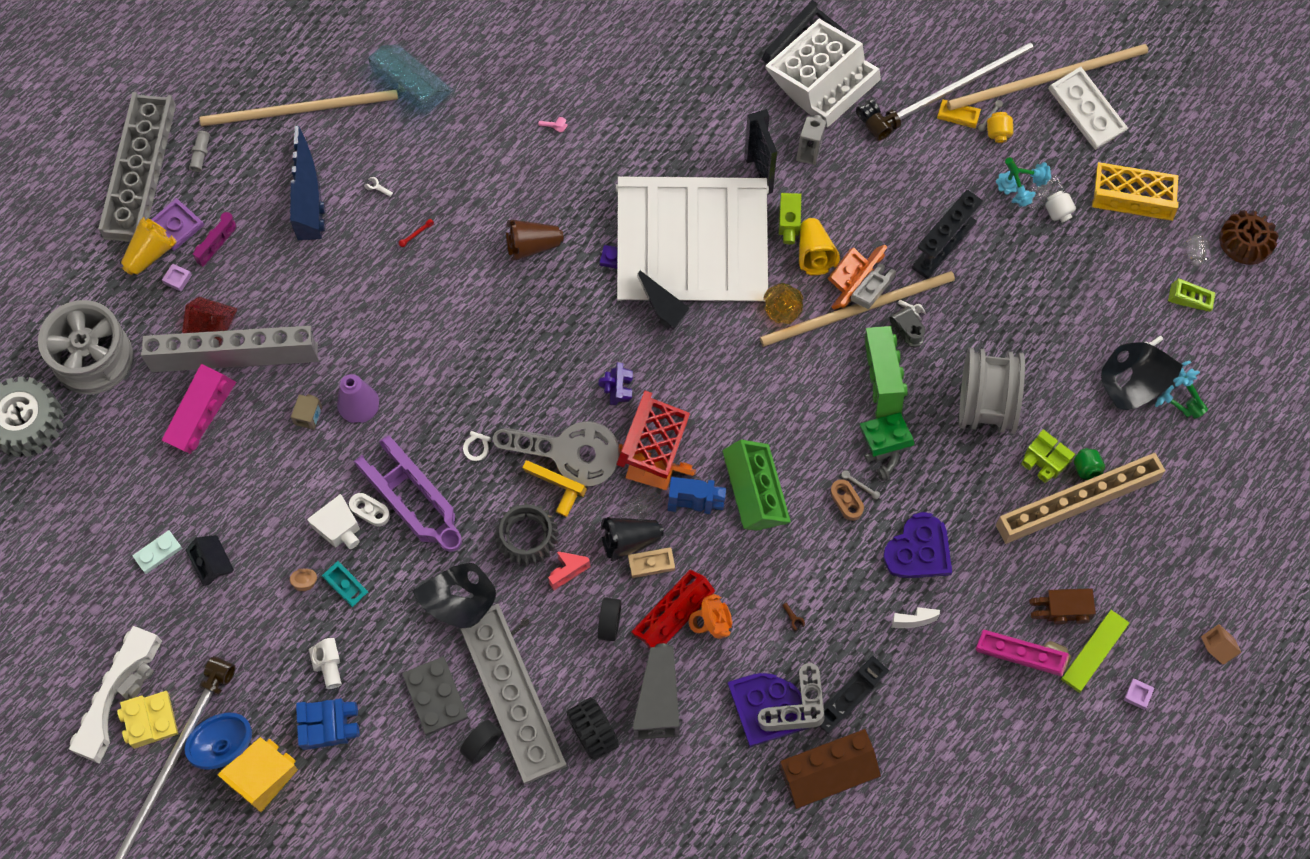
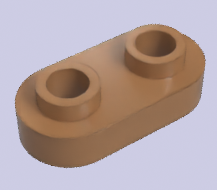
M835 481L830 491L832 499L846 519L858 520L864 511L861 499L848 481ZM843 490L845 494L839 495L837 491ZM851 507L855 508V509H856V512H855V513H851V512L849 511V508H851Z

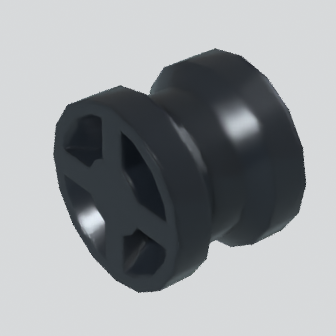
M870 98L865 101L864 105L856 107L858 117L865 124L872 115L881 113L878 104Z

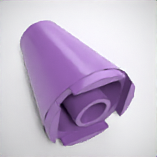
M349 374L343 377L340 382L337 399V409L340 415L351 423H363L373 418L379 408V397L376 391L357 375Z

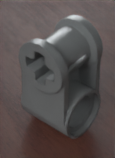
M907 306L889 317L892 326L896 327L895 330L899 332L910 347L917 348L923 344L925 327L916 317L911 307Z

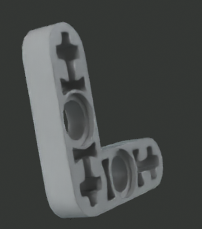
M804 664L799 670L802 704L762 709L758 714V723L762 730L779 731L820 726L823 723L824 707L820 671L815 664ZM811 671L813 683L808 684L807 672ZM813 690L818 693V696L815 699H808L805 694ZM801 712H804V720L801 718ZM811 712H816V719H812ZM788 713H794L798 716L794 722L785 720V716ZM781 714V722L779 723L778 715ZM766 716L771 717V723H766Z

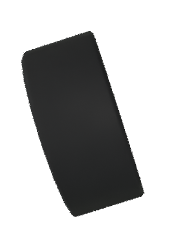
M603 598L598 623V639L616 641L621 615L620 599Z
M490 720L483 721L465 739L460 748V753L472 764L478 763L496 745L501 737V730Z

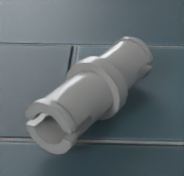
M197 132L195 146L191 150L192 159L189 166L191 171H202L204 157L208 153L207 145L210 137L208 132Z

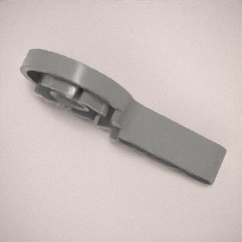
M583 421L573 424L565 429L559 437L511 428L500 429L493 436V442L498 448L552 458L564 477L585 486H594L604 482L614 473L618 466L616 465L620 455L618 441L607 427L597 422ZM502 432L509 436L507 444L502 443L500 440ZM523 436L530 440L528 448L521 445V438ZM543 440L550 442V451L542 449L541 444ZM589 445L594 448L596 453L594 460L588 462L581 458L580 450L583 446Z

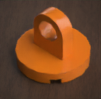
M713 594L705 597L702 602V609L691 614L689 626L693 632H710L717 639L730 635L729 629L732 628L731 613L727 604L719 600L721 599L719 595ZM699 616H701L704 620V626L702 628L698 627L697 625V619Z

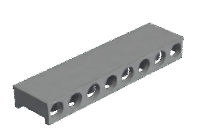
M132 92L98 228L105 240L130 242L141 218L145 217L146 220L150 217L176 108L172 95L156 97L138 95L137 92Z
M311 326L143 336L141 356L151 372L197 370L201 364L213 369L319 362L318 342L314 340ZM299 332L307 333L308 339L303 342V335ZM279 333H283L286 335V341L284 343H282V336L278 335ZM256 335H264L265 342L261 344V338ZM235 336H242L244 343L240 345V339ZM215 337L222 338L223 344L220 347L219 340L215 339ZM198 338L202 341V344L199 348L198 342L193 339ZM172 340H178L181 345L178 349L177 343ZM149 342H158L159 348L152 352L148 345Z

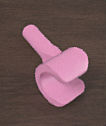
M559 117L556 122H538L539 126L551 127L558 132H563L567 127V124H565L566 119L563 117Z

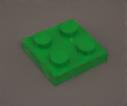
M901 413L860 423V430L873 457L914 446V439Z

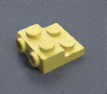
M167 691L145 698L138 696L120 702L121 709L117 710L118 717L121 723L125 722L126 730L122 731L125 743H129L134 749L178 735Z

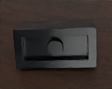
M217 535L196 537L185 549L203 586L210 585L219 575L231 574L234 571Z

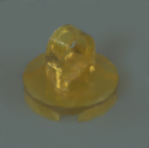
M778 283L769 288L764 295L765 311L776 323L790 324L800 317L803 311V295L798 289L789 284Z

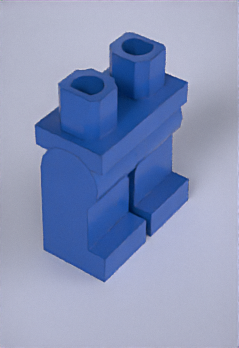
M671 477L668 511L676 512L677 507L692 508L698 512L705 510L704 514H711V509L723 510L726 488L714 487L715 481L708 480V483L702 480Z
M340 698L314 703H296L297 723L299 724L297 725L298 746L302 750L346 744L348 739L360 736L358 723L347 724V717L358 716V705L356 702H344Z

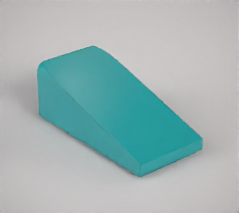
M339 561L321 576L351 607L368 593ZM359 591V595L356 598L351 599V597H353Z

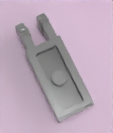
M879 264L854 291L851 301L869 309L894 279L896 271L891 269L883 276L885 265Z

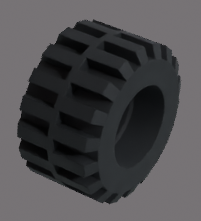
M590 697L567 710V718L583 748L592 760L596 761L619 748L617 736L595 699Z

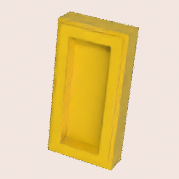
M942 99L937 119L976 128L981 109L964 106L950 111L947 107L948 100Z

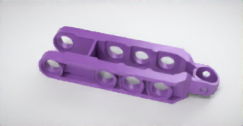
M389 435L380 440L379 443L398 466L383 477L373 465L370 466L363 455L354 460L361 473L421 542H438L448 552H454L460 548L462 538L459 531L454 527L455 513L453 507ZM409 478L444 518L445 523L436 530L434 528H424L417 520L413 511L410 512L404 505L400 496L397 497L392 491L405 479Z

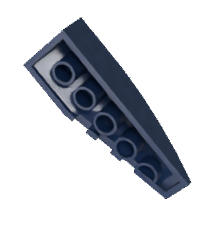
M298 125L295 126L294 149L297 152H293L294 166H292L290 222L297 240L322 239V232L326 231L325 220L322 219V214L326 213L325 202H322L320 183L311 152Z

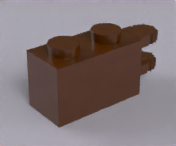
M1093 588L1048 590L1044 597L1029 599L1031 606H1046L1045 611H1033L1031 613L1032 619H1047V622L1054 621V624L1057 625L1066 624L1068 621H1076L1078 624L1089 623L1096 615Z

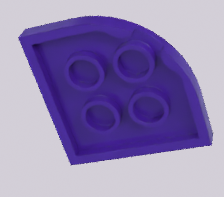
M758 673L727 683L749 748L809 729L764 731L759 726L758 714L762 709L802 704L801 692L791 682H787L774 674ZM801 712L802 720H804V712ZM788 713L785 716V720L788 722H794L798 718L794 713ZM781 714L778 715L779 723L781 722ZM766 716V723H771L770 716Z

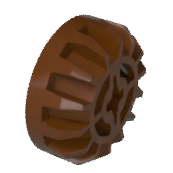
M1241 210L1238 214L1233 213L1221 228L1219 234L1220 245L1225 254L1238 263L1246 265L1262 263L1271 256L1277 246L1276 241L1279 235L1274 231L1275 224L1273 222L1268 223L1266 215L1263 217L1257 216V211L1254 210L1250 214L1246 210ZM1245 221L1243 228L1238 229L1239 224ZM1255 222L1260 223L1265 230H1261ZM1261 234L1266 235L1264 241L1257 243Z

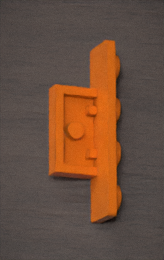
M885 244L877 247L868 259L864 258L854 247L847 252L827 278L842 292L831 306L834 310L840 307L844 308L850 303V296L859 287L862 280L872 270L874 271L872 267L875 263H879L884 258V252L888 248Z
M619 444L620 453L624 444ZM642 453L633 456L634 459L639 461L646 460ZM662 461L654 463L657 468L666 469ZM680 462L679 465L672 463L668 477L665 479L629 465L626 479L667 491L673 470L691 476L696 474V470L692 469L693 465Z

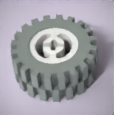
M18 377V382H15L13 378L6 379L7 385L3 386L0 382V449L8 455L11 452L16 457H20L21 452L26 457L32 456L31 451L33 450L39 454L43 452L41 449L43 445H46L48 448L52 445L50 442L52 437L56 440L59 437V433L56 430H62L63 423L60 421V419H64V414L60 410L62 407L49 388L41 381L38 383L34 378L30 377L28 381L24 377ZM16 406H18V407L20 408V410H21L20 413H19L18 410L15 408ZM20 417H22V419H23L26 423L23 424V423L21 422V420H20Z

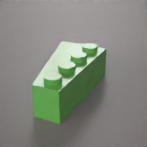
M891 326L866 328L865 347L868 366H870V381L873 383V402L877 403L876 419L896 413H901L902 415L904 396H907V385L902 382L904 370L903 367H899L900 351L895 348L897 347L896 334H892Z

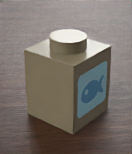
M299 394L291 415L294 425L315 430L323 408L320 400L310 394L306 396Z

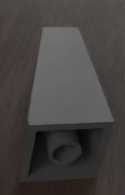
M657 644L655 647L650 648L633 723L634 740L679 737L680 725L674 647L668 644Z

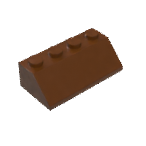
M866 729L789 757L779 763V769L796 809L881 777L875 751Z

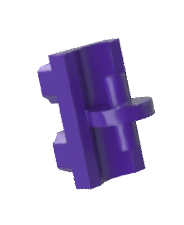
M617 362L616 368L611 369V372H605V377L598 380V385L604 388V393H610V405H617L619 402H629L632 399V389L624 388L623 383L630 384L632 382L633 371L623 368V363Z

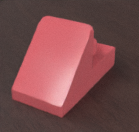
M557 552L558 559L564 567L556 568L550 573L548 577L549 584L553 590H556L590 568V560L585 556Z

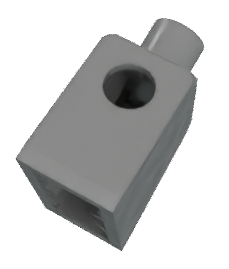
M814 115L813 117L809 116L806 118L800 135L796 161L816 165L826 127V121L822 116ZM808 140L814 141L812 148L807 145Z

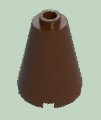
M507 220L506 227H510V232L506 233L508 254H513L511 261H517L559 247L560 243L564 240L563 231L559 230V227L555 225L520 220Z

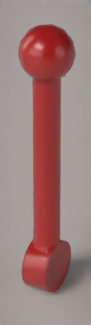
M432 219L427 220L425 225L406 239H401L399 246L405 247L407 242L426 228L431 227L434 221Z

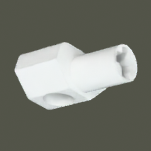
M327 638L311 647L309 653L313 670L317 672L322 671L326 689H334L342 685L337 667L340 660L335 639Z

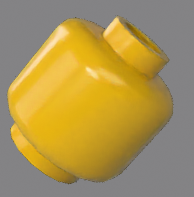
M1007 112L993 113L987 119L988 137L995 139L996 143L1007 142V138L1013 136V118Z

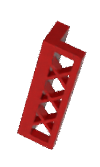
M689 570L631 633L636 638L642 640L649 649L657 644H667L685 625L691 614L699 610L703 599L713 595L715 589L705 576ZM692 578L695 579L691 584L687 585ZM680 595L676 600L672 601L675 596ZM665 611L661 616H658L660 612ZM650 627L644 634H642V631L645 628Z

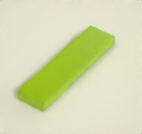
M1110 610L1061 680L1080 693L1130 622L1113 610Z

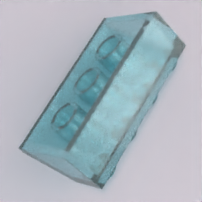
M399 44L382 45L368 57L371 70L394 90L397 89L400 95L425 115L431 112L454 91L453 88Z

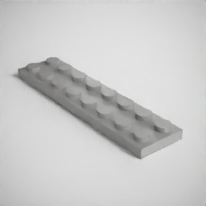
M499 603L493 605L479 623L471 628H462L461 631L525 785L563 769L567 765Z

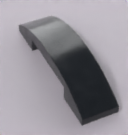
M872 655L852 679L823 706L824 721L820 727L827 734L831 733L871 693L890 670Z

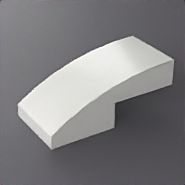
M918 607L915 616L894 613L892 628H914L930 624L938 619L940 610Z

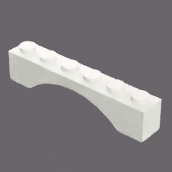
M135 626L126 633L121 650L115 654L110 671L106 672L103 677V685L92 698L90 710L82 717L78 733H75L71 738L69 750L73 753L100 764L110 744L108 717L110 707L117 693L116 689L143 662L147 664L153 660L162 642L157 635Z

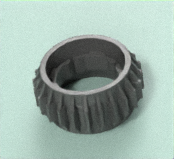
M525 502L524 505L517 504L514 508L510 506V510L503 512V517L498 518L499 524L495 525L496 532L494 536L497 539L495 542L496 546H499V552L503 553L504 559L510 558L511 563L518 562V566L523 563L528 567L530 563L537 565L538 561L544 562L543 558L545 556L550 557V551H555L554 545L558 544L556 537L559 536V533L556 530L558 527L557 522H554V516H549V510H543L542 506L537 507L535 503L528 505ZM526 518L540 523L544 531L542 542L534 549H528V551L513 546L509 537L512 526L519 520H525Z

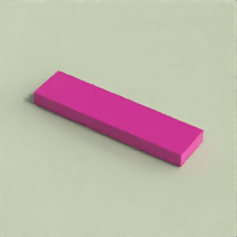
M984 629L976 646V651L1061 677L1070 657L1068 653Z

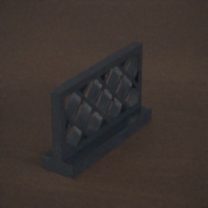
M811 0L765 50L761 60L767 64L772 61L790 43L797 39V36L801 35L802 30H807L813 24V18L816 15L846 34L847 31L817 8L818 3Z
M767 109L747 115L744 158L746 163L754 162L760 178H767L768 194H771L774 188L777 150L768 131L770 115Z

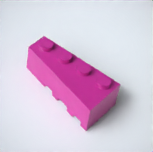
M201 364L162 441L191 454L198 447L201 437L237 382Z

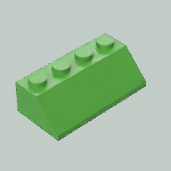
M739 440L722 450L744 529L758 531L791 523L769 444Z

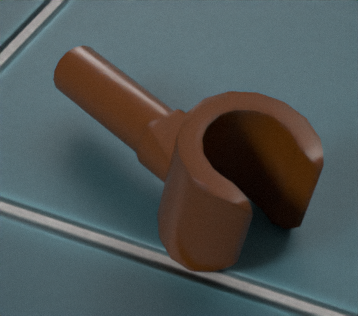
M784 603L782 606L791 619L790 626L792 630H798L794 625L795 621H799L802 627H804V619L796 617L788 603Z

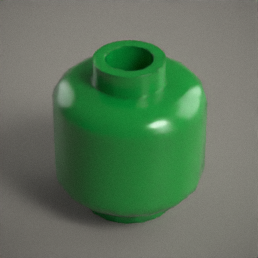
M1085 448L1080 450L1073 460L1079 477L1084 480L1102 475L1105 470V463L1100 453L1094 449Z

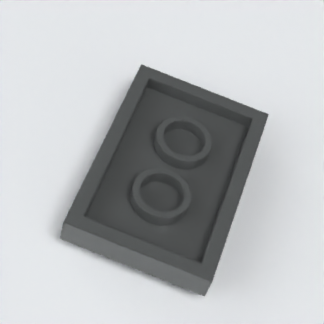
M444 656L402 673L426 736L468 719Z

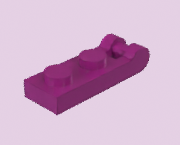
M224 212L221 214L219 224L210 230L207 238L195 248L193 256L197 264L204 267L234 232L236 223L231 213Z

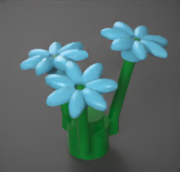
M1185 361L1181 364L1183 365V367H1185L1186 365L1190 364L1191 361ZM1182 367L1179 376L1173 382L1175 387L1183 383L1193 397L1186 402L1187 408L1175 401L1173 396L1170 395V392L1174 389L1173 385L1157 398L1155 407L1162 405L1165 401L1181 410L1187 418L1192 415L1194 419H1197L1208 411L1207 406L1200 399L1193 386V380L1197 379L1196 375L1200 371L1190 369L1186 373Z

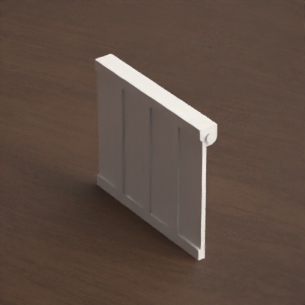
M618 177V184H616V192H618L617 301L648 300L637 277L638 272L641 270L680 301L768 302L767 194L769 193V186H767V178Z

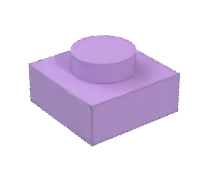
M172 264L163 277L162 282L181 292L192 274L190 271Z
M1133 678L1124 701L1145 710L1154 687Z

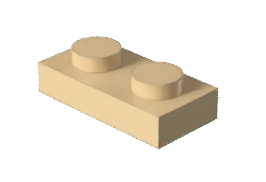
M671 547L628 555L632 578L675 571Z

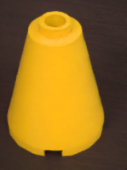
M142 217L121 261L122 269L130 275H138L176 244L175 238L172 235L168 238L163 227L149 218L145 220V217Z
M808 218L800 226L799 266L808 275L826 274L829 272V268L837 267L840 255L820 221L815 218Z

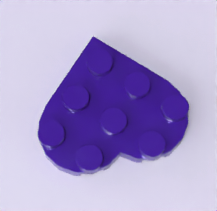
M926 512L914 514L908 519L904 525L903 534L893 537L884 549L883 560L889 573L901 578L951 576L952 566L948 536L943 521L941 522L938 518L934 517L932 513Z

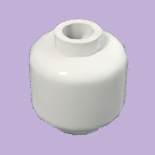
M1059 191L1047 198L1048 201L1045 207L1052 220H1060L1063 223L1072 218L1071 214L1076 210V206L1068 193Z

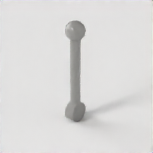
M997 100L995 102V107L993 108L991 113L988 115L983 124H980L978 126V130L980 132L985 131L987 119L990 118L992 114L998 110V108H1001L1003 106V102L1001 100Z
M849 471L842 472L841 476L843 479L850 480L871 494L873 499L880 498L878 491L871 490L851 477Z

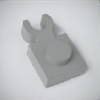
M143 662L134 674L131 673L116 691L126 700L136 697L142 689L143 681L150 677L154 670Z

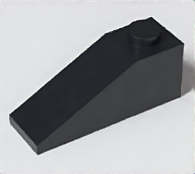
M640 270L637 277L657 318L660 319L659 324L667 330L670 328L674 330L690 308Z

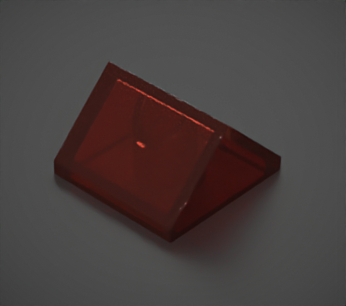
M197 297L185 306L182 333L228 331L237 308ZM215 337V339L219 340V344L221 345L223 341L222 338Z

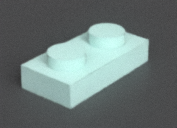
M168 530L132 556L144 573L147 574L183 548L170 530Z

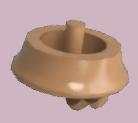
M298 569L290 576L291 585L298 591L310 590L317 581V575L311 569Z

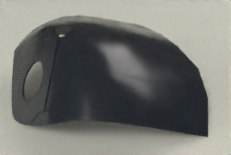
M1145 342L1127 343L1118 346L1102 368L1101 381L1117 409H1136L1167 390L1174 383L1173 380L1179 376L1183 365L1151 344ZM1122 351H1128V358L1124 362H1118V355ZM1131 367L1133 373L1130 380L1123 387H1120L1116 383V377Z
M474 563L453 566L412 590L418 603L427 613L461 629L471 628L479 623L496 599L494 585L480 567ZM469 571H474L478 575L479 581L477 584L469 581ZM453 585H458L474 596L466 598L453 595L450 592V588Z

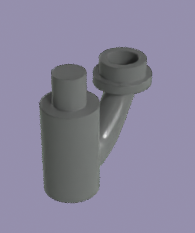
M900 450L874 457L870 451L864 457L867 463L873 460L879 462L890 457L886 467L882 465L877 469V474L881 481L890 480L889 474L898 463Z

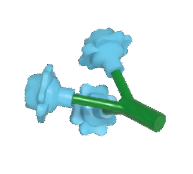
M1008 157L1005 160V164L1010 171L1000 173L996 184L998 185V190L1000 192L1004 191L1006 195L1011 192H1017L1011 202L1018 203L1019 207H1024L1032 203L1036 193L1025 190L1024 185H1021L1018 174H1030L1033 177V183L1040 187L1041 185H1046L1051 179L1050 166L1043 162L1042 164H1037L1036 169H1022L1017 167L1011 157Z

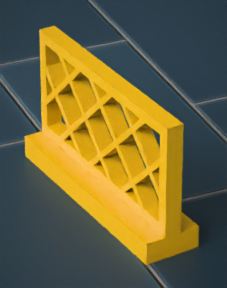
M1098 162L1092 207L1173 221L1178 210V175ZM1101 170H1107L1112 175L1106 178L1101 173ZM1124 173L1129 174L1132 179L1126 181L1121 175ZM1149 177L1153 182L1146 184L1141 178ZM1115 178L1121 183L1118 187L1111 182ZM1162 181H1173V184L1167 188ZM1137 182L1142 188L1136 191L1131 184ZM1106 184L1111 190L1100 189V187ZM1157 185L1162 191L1156 194L1151 187ZM1126 188L1131 194L1123 193L1120 190ZM1146 191L1151 197L1142 196L1141 193ZM1166 194L1171 200H1165L1161 197Z

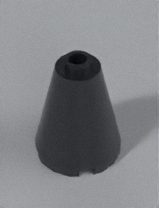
M607 517L603 518L601 522V530L605 529L602 543L606 556L611 558L610 561H616L657 543L664 535L663 526L657 520Z

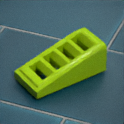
M1178 278L1171 284L1168 301L1211 312L1213 310L1215 292ZM1203 296H1207L1205 303L1202 302Z

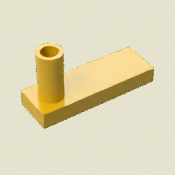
M526 460L523 465L526 473L566 489L556 510V513L568 517L577 495L584 497L587 491L585 485Z

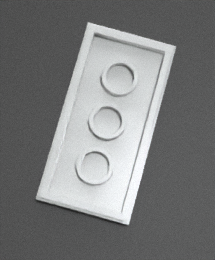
M1082 67L1049 86L1050 92L1095 150L1127 131L1128 127Z

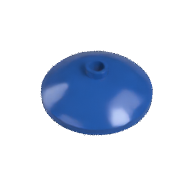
M222 713L206 719L190 733L186 741L185 755L188 761L194 767L206 770L217 769L230 764L248 747L252 738L251 725L244 716L237 713Z

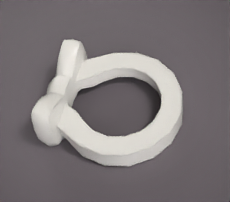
M471 431V437L465 441L463 451L468 459L480 461L489 452L488 442H491V438ZM479 438L483 441L484 451L480 456L475 457L469 454L468 446Z

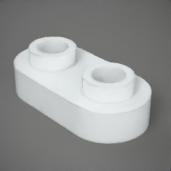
M357 493L351 497L349 507L354 515L374 526H383L389 521L390 512L384 504L364 493ZM360 503L365 504L362 509L357 508ZM378 513L383 514L382 518L377 519L375 517Z

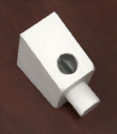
M341 494L307 519L310 526L334 547H338L344 542L349 549H353L360 542L354 535V533L360 530L359 525Z

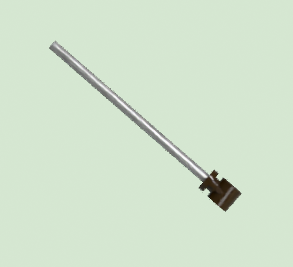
M1028 43L898 113L892 109L886 112V117L881 113H876L866 121L865 126L877 141H882L892 133L893 129L901 127V120L1026 54L1033 50V45Z
M216 656L211 657L207 662L204 676L208 679L206 682L201 681L199 685L204 691L114 859L126 858L212 694L219 696L222 691L218 688L220 684L227 685L233 678L236 669L234 664Z

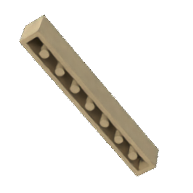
M1156 453L1150 454L999 517L996 527L1005 544L1157 482L1165 473V469Z

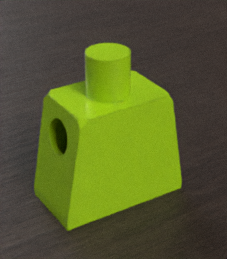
M781 193L779 202V235H783L784 244L791 245L795 244V235H799L801 194Z

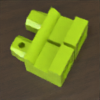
M1042 429L1034 442L1027 448L1021 465L1027 470H1031L1037 464L1042 468L1037 476L1046 483L1050 479L1056 478L1072 462L1076 454L1061 442L1057 445L1058 440Z

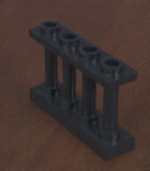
M966 190L918 244V249L923 253L912 265V269L924 278L929 279L977 224V220L971 216L982 205L983 200L969 190Z

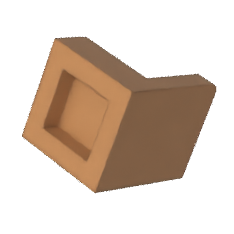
M1220 624L1201 636L1207 651L1221 664H1226L1241 653L1235 638Z

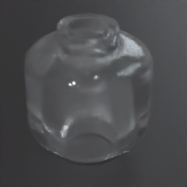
M1203 235L1189 236L1182 244L1183 260L1191 263V266H1202L1204 261L1209 260L1211 256L1210 242Z

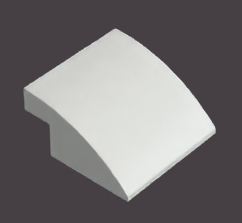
M821 19L812 24L765 66L766 70L785 93L812 117L814 115L822 116L826 121L827 128L881 80L879 68L865 61L863 44Z

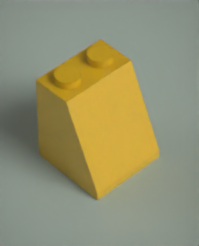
M261 737L218 774L226 784L260 812L265 809L298 770L294 765L295 759L287 753L284 755L277 751L279 746L271 739L265 741Z

